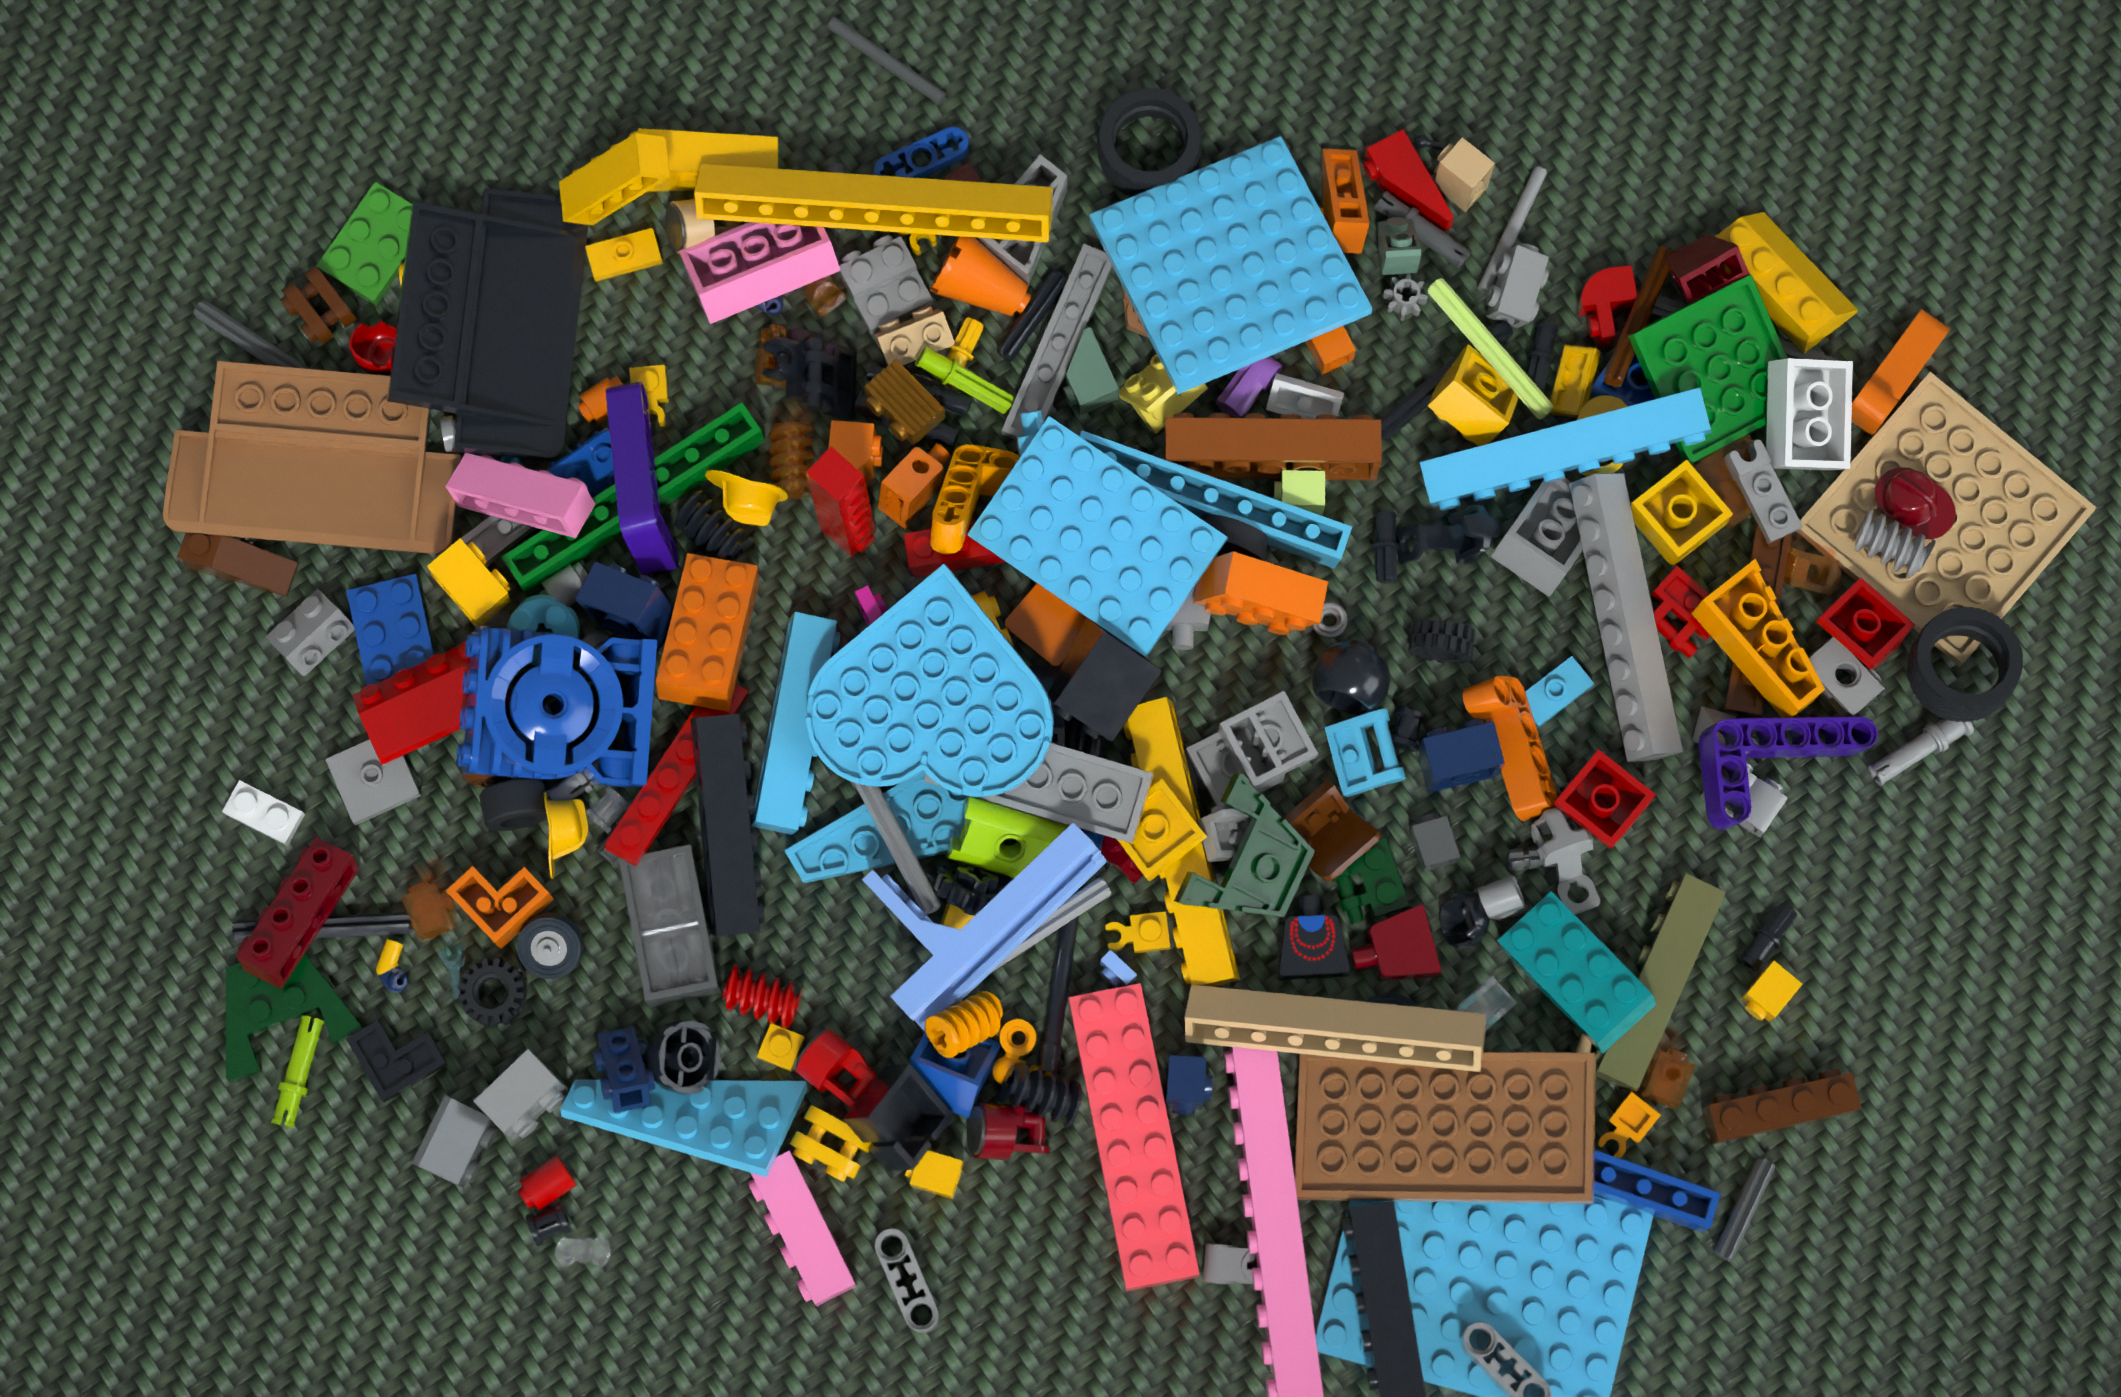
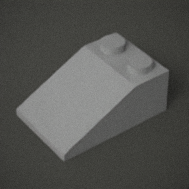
M1566 477L1549 483H1544V481L1541 483L1491 555L1494 560L1548 597L1552 595L1583 550L1569 486L1572 481Z

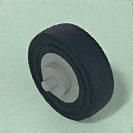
M544 913L533 917L524 925L517 940V952L522 965L533 975L544 979H556L569 974L578 965L584 949L583 937L578 926L568 917L558 913Z

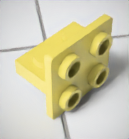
M1156 354L1146 368L1140 373L1130 376L1125 381L1124 387L1119 390V397L1132 404L1148 429L1156 434L1165 426L1166 418H1173L1174 414L1182 412L1205 392L1208 387L1204 383L1177 395Z

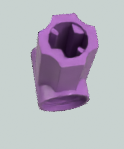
M1269 356L1236 370L1237 373L1217 399V404L1233 418H1243L1263 390L1266 391L1272 385L1276 373H1280L1283 365Z

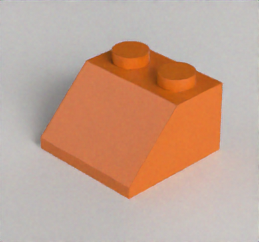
M831 420L829 448L832 446L864 475L867 484L875 477L876 466L882 467V436L876 435L874 423Z

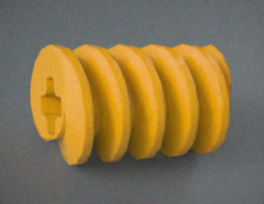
M979 991L975 995L969 996L965 1000L930 1016L925 1020V1032L929 1041L940 1055L945 1058H952L958 1053L974 1047L979 1042L993 1037L1000 1030V1020L1003 1016L1000 1000L988 991Z

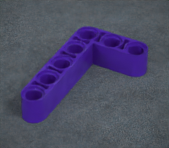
M640 381L606 388L618 518L623 538L642 575L679 568V559L676 545L660 513L649 406L644 384Z
M1865 717L1724 719L1702 731L1699 737L1708 821L1715 828L1725 830L1744 822L1751 813V797L1746 758L1853 756L1875 744L1878 737L1875 724ZM1785 731L1790 734L1792 744L1785 739ZM1818 731L1822 732L1825 736V743L1819 739ZM1851 731L1857 734L1859 743L1852 738ZM1717 732L1723 735L1725 746L1718 741ZM1751 732L1757 735L1759 745L1753 742ZM1721 767L1728 772L1729 782L1722 777ZM1725 803L1732 808L1733 817L1726 813Z

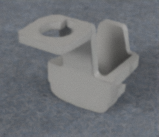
M1554 807L1544 811L1542 816L1531 825V836L1533 842L1537 844V852L1544 866L1556 863L1557 879L1559 882L1558 897L1576 915L1595 908L1600 904V898L1593 881L1588 876L1582 874L1581 854L1593 850V839L1590 832L1583 829L1581 825L1570 817L1575 830H1571L1566 821L1569 816L1558 807ZM1540 828L1543 835L1552 833V839L1544 842L1538 829ZM1576 882L1578 886L1585 888L1589 893L1587 900L1582 903L1572 902L1568 898L1569 884Z

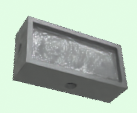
M691 844L646 853L637 866L619 859L645 1002L649 1007L722 993L696 855Z

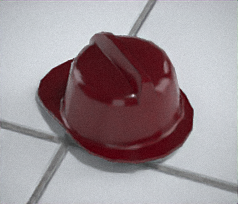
M1897 467L1887 471L1879 478L1875 487V501L1878 508L1888 518L1898 521L1902 528L1910 527L1912 535L1918 536L1922 533L1925 535V539L1932 540L1942 537L1952 528L1956 510L1953 500L1942 487L1932 481L1925 473L1909 467Z

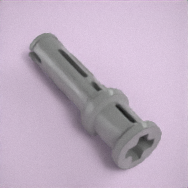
M1941 719L1935 724L1930 722L1925 725L1921 735L1875 764L1868 766L1869 773L1872 778L1878 776L1875 782L1882 786L1885 782L1932 752H1944L1949 749L1948 744L1963 735L1969 736L1973 734V725L1969 721L1956 722L1949 721L1948 719Z

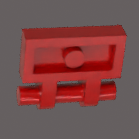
M1676 566L1651 594L1661 602V605L1656 610L1653 609L1657 631L1670 642L1668 646L1675 652L1680 650L1690 659L1699 649L1689 640L1691 635L1695 632L1704 641L1711 636L1692 615V612L1701 601L1710 594ZM1670 611L1686 624L1681 631H1678L1664 618Z

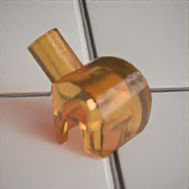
M821 278L807 284L808 288L805 291L807 301L821 318L829 314L847 298L834 285L835 283L826 278Z

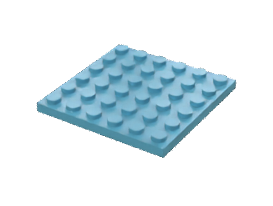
M1281 136L1184 175L1174 182L1155 187L1089 214L1090 222L1177 395L1372 313V306Z

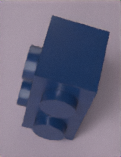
M1169 1055L1165 1106L1166 1108H1173L1172 1114L1195 1115L1196 1110H1202L1204 1101H1210L1213 1075H1206V1057Z

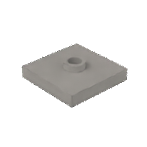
M370 739L325 759L352 823L355 826L421 796L404 755L381 765Z

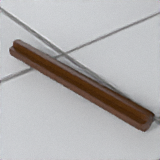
M1662 245L1657 247L1606 369L1603 379L1606 385L1618 388L1624 381L1635 354L1627 335L1647 325L1669 271L1666 258L1675 253L1672 248H1666Z

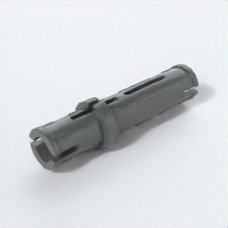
M1386 191L1382 196L1383 198H1380L1374 210L1379 211L1389 219L1401 217L1413 220L1418 240L1460 270L1472 251L1419 215L1420 210L1415 207L1409 208L1391 195L1389 191Z

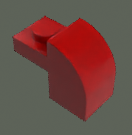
M1632 265L1612 267L1597 272L1587 281L1577 306V317L1591 315L1587 319L1588 332L1591 338H1596L1597 348L1609 347L1615 339L1616 333L1612 312L1630 310L1633 307L1637 292Z

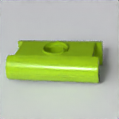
M967 796L963 804L964 818L966 820L959 838L951 836L947 858L1015 878L1070 825L977 797ZM1008 838L1018 840L1014 845L1002 844V841Z

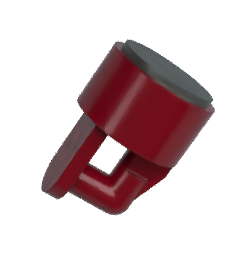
M977 1103L972 1108L967 1123L968 1150L974 1158L1008 1160L1013 1152L1050 1154V1146H1045L1046 1118L1045 1116L1042 1118L1038 1117L1037 1112H1025L1024 1107L1021 1106L1015 1108L1012 1105ZM1017 1127L1029 1128L1028 1145L1015 1144Z

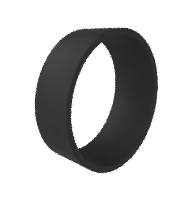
M1204 514L1200 517V519L1228 537L1216 557L1230 552H1237L1255 559L1265 560L1268 537L1259 529L1226 516Z

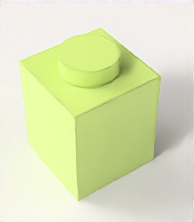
M1282 470L1281 481H1274V499L1315 514L1323 515L1325 508V471Z

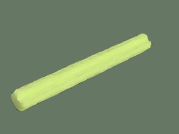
M1442 278L1433 282L1428 289L1429 295L1536 418L1541 420L1550 414L1554 408L1550 400L1448 283Z

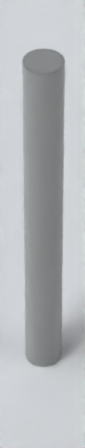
M1538 166L1534 167L1477 287L1481 292L1488 294L1491 286L1495 284L1498 273L1495 271L1497 260L1502 252L1512 248L1547 174L1545 169Z

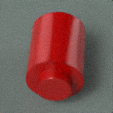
M555 1155L521 1178L520 1183L523 1187L517 1191L529 1208L536 1205L541 1210L577 1186V1183L559 1156Z

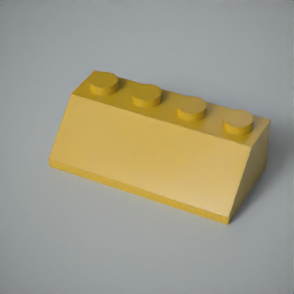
M1764 212L1742 216L1715 236L1738 245L1770 319L1804 354L1858 312V309Z

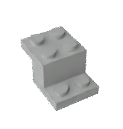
M1285 691L1221 722L1217 733L1186 748L1191 762L1215 807L1224 804L1220 801L1234 772L1245 775L1255 790L1261 793L1283 782L1285 773L1318 757V753Z

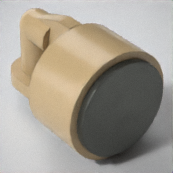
M695 199L671 202L665 215L667 237L671 247L677 253L682 249H687L711 237L741 226L740 221L724 220L725 227L715 228L714 220L697 219Z

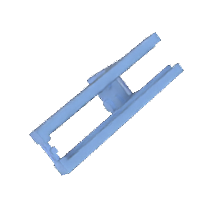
M1073 822L961 930L933 923L888 874L881 879L872 870L862 880L933 955L890 997L925 1031V1020L962 1001L1089 880L1107 860L1095 844Z

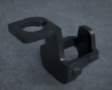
M1471 505L1467 509L1449 515L1451 526H1419L1409 524L1396 532V543L1400 544V549L1397 550L1398 562L1404 565L1418 560L1424 550L1454 551L1457 564L1475 563L1481 559L1483 552L1491 547V540L1500 535L1499 521L1489 516L1484 506ZM1411 534L1412 537H1416L1417 543L1414 544L1413 550L1408 554L1405 549V541L1407 536Z

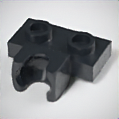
M795 327L788 330L787 338H775L763 344L764 351L774 356L775 366L773 369L764 368L762 374L764 377L777 381L786 380V398L807 404V396L804 395V383L808 380V366L804 364L805 352L808 351V340L810 338H820L823 340V335Z

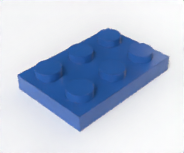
M416 574L346 590L367 685L377 684L394 676L398 671L410 669L435 655L419 578Z

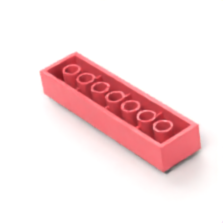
M1141 983L1069 997V1007L1125 1290L1132 1291L1197 1278L1200 1274Z

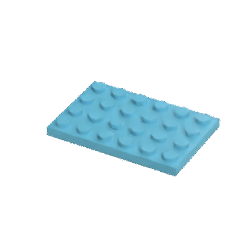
M1048 416L967 534L970 538L1144 657L1148 656L1228 539L1220 531L1050 416Z

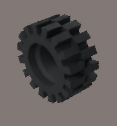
M1423 619V621L1415 620L1411 624L1408 652L1410 655H1416L1415 657L1419 659L1425 658L1427 661L1436 660L1439 663L1448 662L1449 664H1455V662L1461 664L1465 663V661L1470 662L1473 658L1476 630L1472 629L1471 626H1464L1463 623L1455 624L1449 620L1446 622L1440 619H1434V621L1430 619Z
M486 958L481 960L482 963H473L470 965L472 969L468 973L466 971L463 973L462 977L464 979L458 985L460 990L458 998L459 1002L462 1003L463 1010L473 1020L484 1026L498 1027V1024L503 1023L506 1025L511 1023L509 1020L513 1017L517 1018L520 1015V1009H524L526 1005L524 1000L525 996H528V991L525 988L526 982L510 963L503 962L497 958L493 960ZM490 979L501 980L507 990L503 1002L496 1006L484 1005L479 997V990L482 984Z

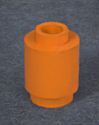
M617 376L610 380L606 377L579 395L582 402L577 407L588 423L594 420L597 425H600L608 419L606 388L623 385Z

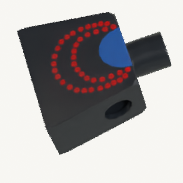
M1318 895L1298 897L1299 916L1286 917L1284 921L1278 981L1348 977L1350 966L1337 915H1321L1320 896Z

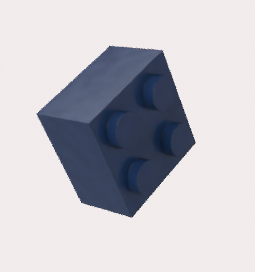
M595 562L575 598L598 627L633 640H657L658 650L668 632L674 609L669 603L670 598L658 588L659 583L648 576L640 575L639 578L628 575L629 572L617 564L609 563L608 566Z
M1483 719L1462 724V729L1448 732V728L1429 731L1426 733L1427 738L1422 739L1417 751L1427 794L1495 778L1499 775L1505 764L1494 721L1484 724Z

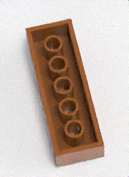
M1177 413L1173 415V418H1166L1164 460L1217 479L1281 480L1282 470L1325 471V480L1376 481L1382 462L1381 420H1373V417L1370 415H1355L1351 419H1337L1335 415L1322 414L1316 416V419H1301V416L1297 414H1284L1280 416V419H1267L1263 414H1247L1244 418H1230L1228 414L1214 413L1210 414L1208 418H1194V415L1190 413Z

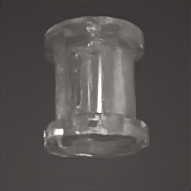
M608 786L605 789L606 794L593 809L586 810L587 817L607 834L611 831L610 826L624 810L627 811L630 807V804Z

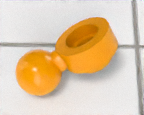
M1014 1019L1007 1022L1001 1029L1000 1044L1006 1053L1004 1057L999 1058L994 1063L992 1069L994 1079L1002 1084L1011 1066L1019 1060V1057L1029 1054L1037 1043L1036 1031L1027 1021ZM1017 1031H1022L1026 1036L1025 1042L1021 1045H1015L1012 1041V1036Z

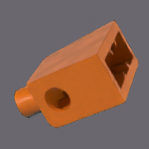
M934 443L927 452L919 447H914L881 482L878 509L906 529L941 486L944 472L943 465L950 458L949 452L937 443Z

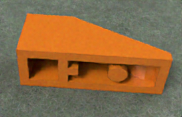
M1323 149L1322 197L1324 218L1343 253L1362 254L1370 222L1357 150Z

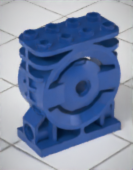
M478 626L471 633V636L467 635L465 644V657H471L470 669L468 672H464L462 681V693L468 694L466 707L461 708L459 729L465 730V738L463 744H459L457 748V766H463L464 774L531 779H561L584 771L590 780L597 785L634 789L646 786L657 640L609 638L595 649L579 639L565 635ZM534 648H539L538 666L527 671L519 678L513 687L509 701L510 715L515 727L526 739L532 742L531 760L527 761L525 760L526 743L514 733L507 720L505 697L508 686L515 674L526 664L532 662ZM605 649H607V659L601 654ZM574 656L579 659L578 666L588 674L595 685L599 699V712L591 733L580 744L572 748V763L565 765L566 743L575 740L586 730L593 713L591 689L586 680L577 671L572 669ZM617 675L630 677V680H628L626 707H623L622 690ZM546 696H554L559 701L560 708L556 715H550L544 711L542 702ZM622 720L625 723L623 751L607 750L613 742ZM595 760H599L598 771L591 764Z

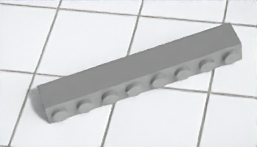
M1592 474L1570 483L1569 486L1627 762L1658 760L1681 753L1683 750L1624 474Z

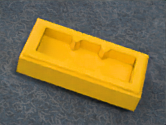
M653 228L585 246L595 282L663 264Z
M1564 344L1550 400L1554 406L1550 414L1578 418L1582 407L1590 398L1601 354L1597 348Z

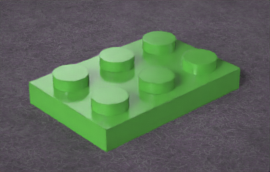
M374 182L316 267L323 274L377 306L399 274V265L405 262L412 204Z

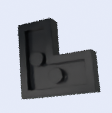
M376 1020L346 1038L381 1101L384 1103L448 1065L429 1032L397 1050L381 1022Z

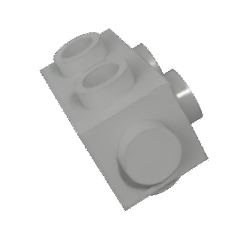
M1524 243L1502 252L1495 267V271L1498 273L1496 283L1491 286L1486 297V305L1489 306L1486 317L1496 321H1506L1515 328L1533 321L1539 310V302L1536 301L1539 290L1544 287L1548 279L1549 269L1546 266L1549 257L1538 253L1539 249L1537 247Z

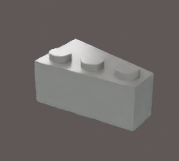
M1039 155L1014 185L1053 187L1051 232L1068 190L1067 175L1042 155ZM977 238L1029 286L1046 242Z

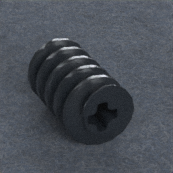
M700 490L694 493L680 509L675 519V527L679 530L685 529V536L688 539H695L697 548H706L705 555L707 557L737 561L752 546L753 537L742 542L740 539L744 529L741 527L734 532L730 531L734 520L729 518L722 523L720 519L724 514V510L721 508L711 513L710 510L714 501L709 499L702 504L700 500L704 495V491Z
M1018 1060L1011 1066L1003 1079L1000 1090V1101L1002 1103L1011 1094L1012 1107H1018L1024 1099L1025 1112H1031L1037 1104L1038 1117H1044L1048 1110H1051L1050 1120L1056 1123L1064 1115L1063 1125L1067 1128L1071 1127L1075 1121L1082 1101V1088L1078 1081L1072 1080L1068 1082V1079L1062 1075L1055 1077V1074L1050 1070L1042 1072L1041 1068L1037 1065L1029 1067L1028 1063L1024 1060Z

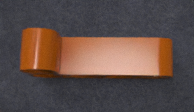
M1921 309L1852 402L1851 422L1873 436L1951 328Z
M1495 676L1463 690V701L1468 713L1473 718L1485 719L1486 723L1494 721L1505 762L1501 772L1516 816L1524 822L1541 816L1546 810L1557 807L1554 805V802L1558 795L1528 698L1521 682L1515 677Z

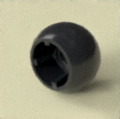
M1349 640L1348 643L1338 642L1327 647L1319 655L1312 672V687L1316 697L1337 710L1355 715H1363L1377 709L1386 698L1390 686V670L1387 662L1378 655L1376 648L1358 640Z

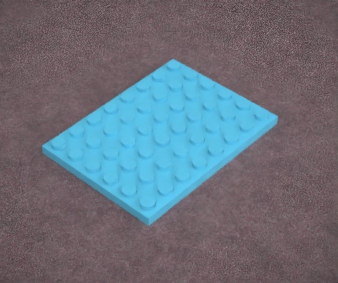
M1594 1196V1204L1349 1201L1347 1211L1349 1208L1394 1202L1424 1382L1477 1397H1508L1467 1356L1460 1345V1336L1466 1327L1477 1322H1484L1493 1327L1544 1379L1551 1389V1397H1610L1653 1214ZM1342 1229L1315 1334L1317 1351L1321 1354L1372 1367L1370 1352H1363L1360 1330L1366 1329L1364 1314L1358 1315L1355 1305L1354 1293L1360 1292L1358 1277H1351L1348 1255H1354L1352 1240H1345ZM1473 1330L1469 1335V1343L1473 1349L1483 1351L1488 1345V1337L1481 1330ZM1496 1345L1494 1351L1484 1356L1483 1359L1488 1362L1489 1359L1494 1358L1501 1366L1497 1371L1499 1375L1509 1374L1516 1380V1382L1510 1384V1387L1514 1390L1515 1386L1528 1376L1523 1373L1522 1376L1517 1377L1510 1370L1513 1362L1510 1359L1501 1361L1495 1355L1496 1352L1501 1351L1500 1347ZM1534 1384L1526 1385L1523 1390V1397H1542L1540 1389Z

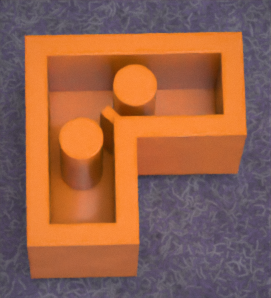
M472 866L446 890L500 949L509 943L530 919L539 915L555 900L525 867L500 890L496 891Z

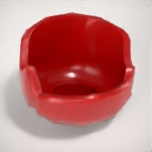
M379 321L378 324L372 326L361 323L350 335L349 348L357 364L362 369L374 374L391 371L396 328L383 321Z

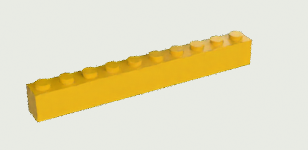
M701 164L694 191L697 219L1049 242L1053 215V187Z

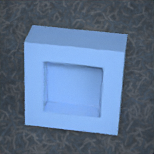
M1109 950L1100 960V966L1104 968L1101 975L1115 988L1120 984L1123 987L1132 985L1137 980V974L1112 950Z

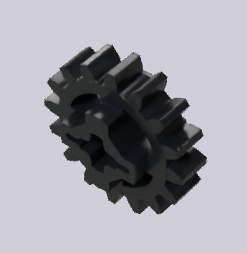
M953 863L952 867L947 864H943L942 868L939 867L933 881V890L939 891V897L946 898L948 904L955 905L963 910L965 914L972 916L980 912L1007 886L1005 882H1000L996 875L990 874L980 867L968 864L963 868L956 863Z

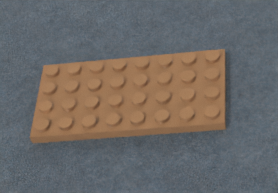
M1483 1052L1481 1071L1476 1072L1300 1054L1295 1164L1297 1200L1594 1204L1596 1055L1594 1053Z

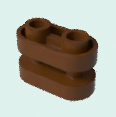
M314 265L304 273L309 283L299 290L291 282L281 289L285 296L280 301L292 317L298 313L305 321L300 327L310 341L314 343L319 340L324 345L334 337L328 329L339 320L347 328L357 319L324 275ZM317 294L322 297L330 308L320 317L308 302Z

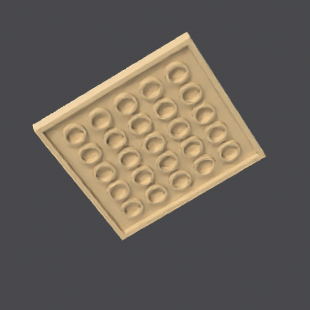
M1929 372L1852 460L1850 469H1845L1800 520L1803 527L1796 532L1856 582L1860 578L1865 580L1916 624L1913 629L1920 633L1922 628L1931 619L1946 610L1957 607L1980 608L1981 610L1992 612L1995 616L1997 615L2002 619L2097 507L1933 373ZM1897 467H1909L1925 473L1951 496L1956 508L1955 521L1952 528L1942 537L1932 540L1925 539V547L1933 540H1936L1935 545L1920 572H1916L1910 579L1906 577L1908 566L1904 565L1895 572L1893 570L1894 559L1891 558L1885 565L1880 564L1881 552H1878L1870 559L1867 557L1869 546L1865 545L1859 552L1854 551L1855 535L1869 509H1873V521L1879 515L1884 514L1878 508L1875 501V487L1879 478L1887 471ZM1887 516L1885 527H1887L1890 523L1893 522V520L1888 518ZM1899 525L1898 533L1900 534L1904 528ZM1949 636L1940 639L1934 646L1960 667L1979 646L1980 642L1967 636Z

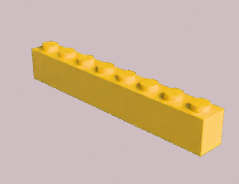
M1167 697L1138 704L1123 726L1127 739L1133 740L1136 752L1131 754L1132 765L1134 768L1154 773L1151 786L1163 778L1198 824L1196 813L1198 819L1201 818L1183 749V741L1174 704ZM1202 841L1159 875L1161 879L1166 878L1169 892L1164 893L1168 912L1170 914L1174 913L1177 927H1174L1172 930L1178 949L1183 948L1186 962L1181 963L1185 983L1216 987L1240 980L1224 910L1183 905L1174 901L1187 871L1194 872L1217 884L1212 862L1207 861Z

